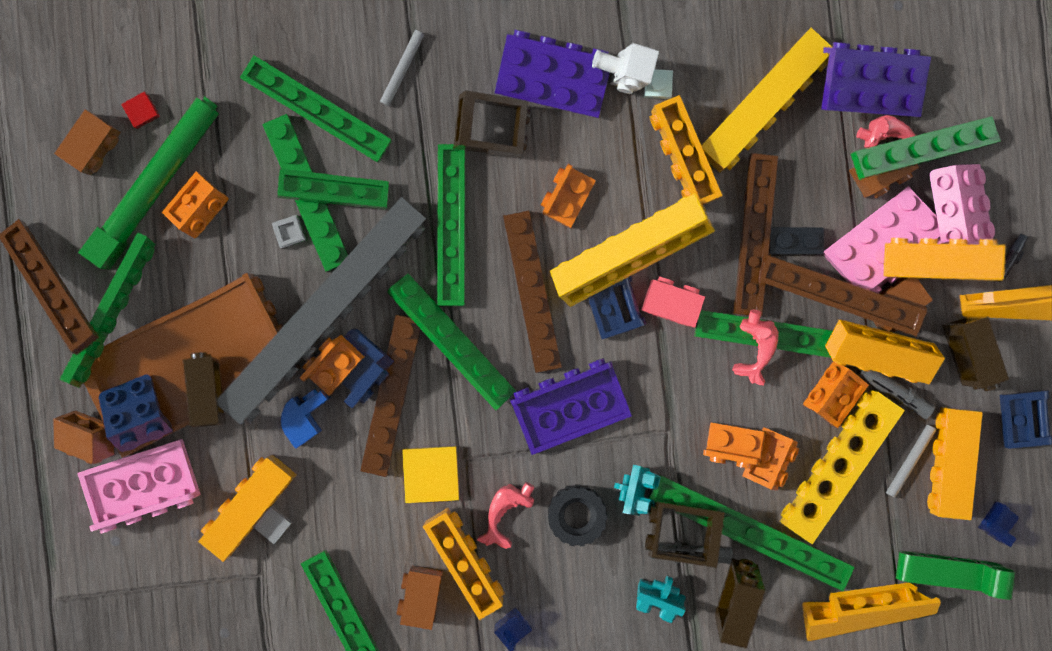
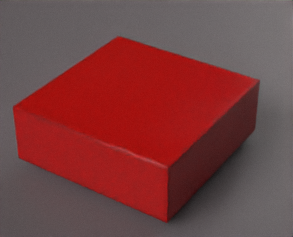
M145 91L121 104L133 127L136 129L160 117L148 93Z

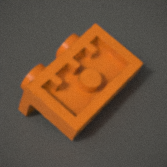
M568 164L565 169L560 167L553 180L557 185L553 193L549 191L546 193L541 206L545 207L543 210L544 215L571 229L596 180L573 169V166Z
M195 172L162 213L179 230L193 238H197L223 208L229 198L217 190L201 174Z
M342 335L334 340L328 338L318 349L321 354L317 358L313 356L303 366L305 372L300 377L303 382L310 378L328 396L341 385L365 357Z
M832 362L814 389L809 393L803 405L816 412L832 426L839 428L869 384L851 369Z
M710 422L707 448L704 449L703 455L710 456L709 461L726 464V460L737 461L736 466L753 469V465L761 463L765 431Z
M763 427L762 431H765L761 463L753 465V469L745 468L742 476L777 491L779 487L782 488L788 478L787 467L790 462L793 463L799 452V448H797L798 442Z

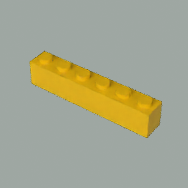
M812 28L801 37L701 145L708 162L719 173L725 168L730 171L740 160L737 156L743 148L748 151L758 141L755 135L762 128L767 131L777 120L774 117L779 109L785 111L795 101L792 95L798 89L803 92L811 84L813 79L810 76L817 69L821 72L828 65L830 53H823L824 47H833Z
M694 193L689 197L680 199L677 203L664 210L657 211L646 220L633 224L629 229L618 235L607 238L605 242L583 251L582 254L575 258L562 262L558 267L550 270L559 297L569 307H572L715 232L702 203Z

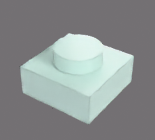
M654 70L651 84L644 87V98L671 99L673 70Z

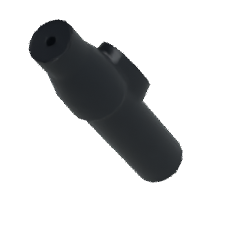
M1024 234L1019 235L1004 259L1003 280L1007 278L1014 264H1018L1024 255L1023 249L1028 239Z

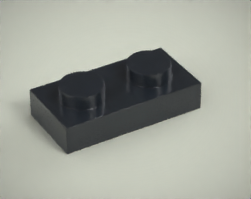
M771 227L768 255L824 254V227Z

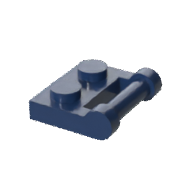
M631 276L588 298L601 340L647 325L645 317L641 316L630 283L632 282ZM617 286L621 287L632 320L627 323L624 322L613 289Z
M1049 390L999 395L1005 448L1052 445L1047 399H1050ZM1033 400L1036 401L1039 436L1036 437L1031 402Z

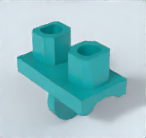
M633 465L631 475L624 474L622 484L614 483V488L621 490L619 500L625 502L623 513L636 516L650 514L651 506L654 507L655 503L654 500L644 498L646 487L657 490L661 477L650 472L649 468Z
M666 576L663 582L654 579L652 583L640 579L636 609L643 613H649L652 606L661 608L659 617L666 622L672 623L678 615L683 617L686 611L684 607L685 595L679 593V588L672 586L673 578L670 576Z

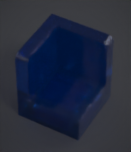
M995 501L978 528L998 542L1011 547L1017 538L1009 534L1019 517L1010 511L1007 505Z
M516 607L500 619L494 628V633L509 651L516 650V643L532 631V627Z

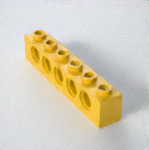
M870 390L869 393L866 392L860 397L855 413L845 419L840 435L834 437L829 442L826 448L828 452L824 458L816 461L811 470L813 473L808 481H803L796 491L797 497L792 504L788 503L781 513L782 519L780 522L811 544L817 539L905 411L879 392ZM869 414H873L875 418L874 424L867 428L865 419ZM858 436L859 446L852 450L850 448V440ZM843 458L844 467L841 471L836 472L834 464L838 459ZM827 480L829 482V489L821 494L819 492V485ZM813 503L814 511L810 515H804L803 509L805 505Z

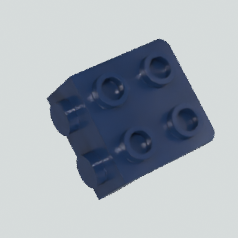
M352 328L344 336L347 341L365 356L342 382L351 391L344 401L351 408L355 407L359 402L364 405L374 394L371 389L375 384L381 385L390 373L387 370L394 362L356 328Z
M149 375L140 376L100 393L99 402L107 439L121 452L133 450L141 444L160 439L164 435L173 432L171 422L160 411L153 379Z

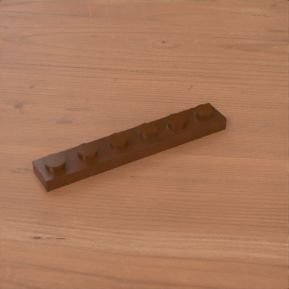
M754 153L749 155L733 314L749 315L750 310H759L761 312L760 317H762L765 283L758 281V278L769 253L778 156Z
M528 210L504 215L503 218L535 373L562 368L530 212Z
M18 219L0 233V240L70 352L78 355L99 337L26 223Z
M767 255L758 281L914 336L918 335L927 313L925 309Z
M395 316L387 355L394 362L387 370L390 373L389 376L379 386L360 469L361 472L383 477L388 475L421 331L409 317Z

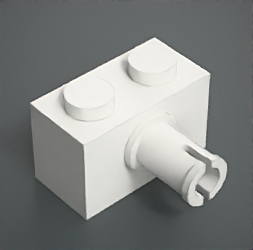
M635 43L619 52L617 57L598 50L594 55L592 67L613 73L610 84L618 86L617 90L620 92L632 94L633 91L636 92L651 84L659 51Z

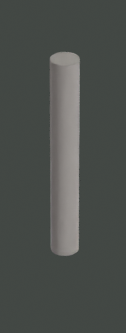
M414 31L380 100V103L390 106L424 37L422 32Z
M926 425L886 491L888 495L893 498L897 497L935 434V428Z

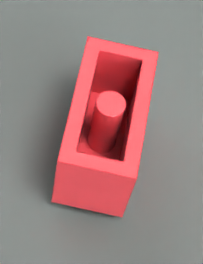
M659 277L658 281L651 280L641 311L695 328L705 296L699 295L700 290L684 285L683 289L673 286L674 281Z

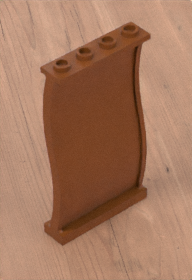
M245 273L239 279L213 293L105 345L102 354L95 359L90 368V377L84 383L102 420L99 402L100 393L147 374L153 379L160 411L171 422L173 432L164 435L160 439L190 425L183 359H191L190 354L207 352L218 359L223 393L284 327L282 323L278 324L274 316L277 314L275 306L271 300H266L262 292L265 290L261 279L251 273ZM298 363L295 367H296L297 369H301V367H300V365H299V363ZM160 439L151 440L149 442L141 444L133 450L121 452L120 450L118 451L121 457L124 458L140 451L141 449L153 444L154 442Z

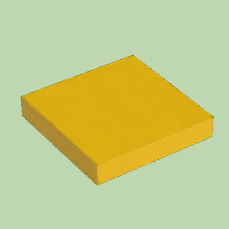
M457 446L408 448L402 450L405 503L459 500Z

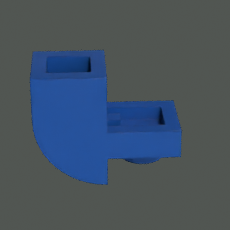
M314 389L302 398L305 401L304 403L301 402L298 396L293 397L283 408L281 426L295 449L322 431L310 413L331 399L323 390L317 392Z

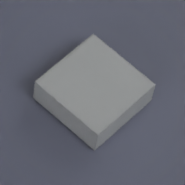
M299 215L272 223L280 249L307 241Z
M272 505L253 528L275 544L293 522Z

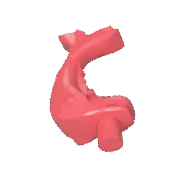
M884 115L871 120L869 130L861 127L856 135L857 138L865 140V148L878 146L880 141L885 140L886 137L905 139L917 136L907 124L890 115Z
M750 310L749 319L742 320L740 329L752 334L753 339H756L759 349L757 355L758 362L755 364H734L732 371L739 376H748L752 384L756 383L764 386L765 380L761 371L775 353L778 343V330L774 326V322L760 320L761 312L759 310Z
M525 482L521 490L512 484L501 487L496 492L490 505L488 532L479 536L477 541L486 544V546L496 543L502 548H511L512 542L498 531L497 524L501 521L504 513L512 507L520 505L531 508L534 504V498L530 495L535 487L528 482Z

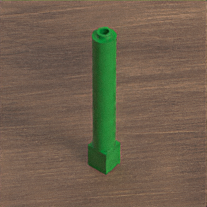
M205 96L202 100L196 97L104 225L96 227L78 252L100 269L110 270L128 246V243H126L128 238L219 115L215 111L218 107L215 103Z

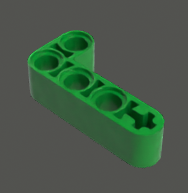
M899 551L896 579L917 584L981 591L994 598L1012 600L1016 571L1002 564L990 561Z

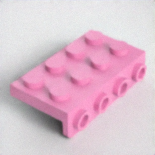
M980 164L954 165L931 171L930 180L941 243L949 244V239H967V245H979V240H993L995 228L989 218L990 200L985 195L984 184L986 176Z
M908 186L826 249L823 255L848 283L880 293L882 291L880 287L887 281L892 284L900 278L883 276L884 244L891 243V238H908V243L920 244V238L938 239L937 244H942L937 216Z
M183 439L77 473L94 523L89 526L90 530L99 529L100 533L116 529V523L125 521L126 525L143 520L141 515L150 512L152 517L168 512L167 507L175 504L178 509L194 503L193 498L201 495Z

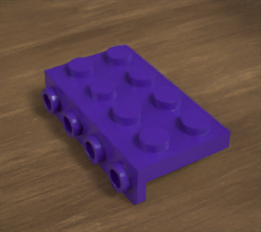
M516 29L514 34H507L495 94L599 118L610 72L596 67L593 68L592 62L596 51L599 50L607 54L609 53L608 51L593 48L592 53L582 51V45L567 42L565 47L557 45V39L541 36L540 40L529 38V32Z
M833 42V48L824 47L823 53L830 54L821 109L921 117L931 57L920 56L921 50L904 49L903 54H897L898 48L881 47L880 52H873L874 46L857 44V50H851L848 43Z
M604 358L589 363L590 369L580 372L579 368L564 373L565 378L555 382L554 378H550L538 383L540 388L530 392L529 388H525L513 393L515 398L510 399V402L514 408L531 455L632 416L611 361L605 362Z

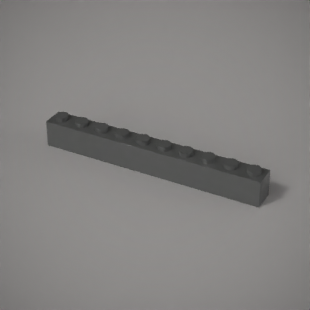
M401 197L217 399V405L239 424H244L245 421L251 423L261 412L258 407L264 400L269 403L280 390L277 386L282 380L285 379L288 382L299 369L295 366L303 358L307 361L315 353L317 348L314 345L319 339L322 338L325 341L336 328L332 325L340 317L344 320L354 309L351 304L358 297L362 300L372 289L369 284L375 277L380 280L388 272L390 267L387 264L393 257L398 260L408 249L405 244L411 238L416 240L426 228L423 224L426 218Z

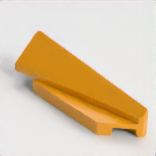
M1052 285L960 295L961 312L964 317L988 316L989 318L1052 321Z
M909 582L830 593V602L802 603L807 641H814L934 615L938 612L941 602L937 597L931 599L918 592V587Z

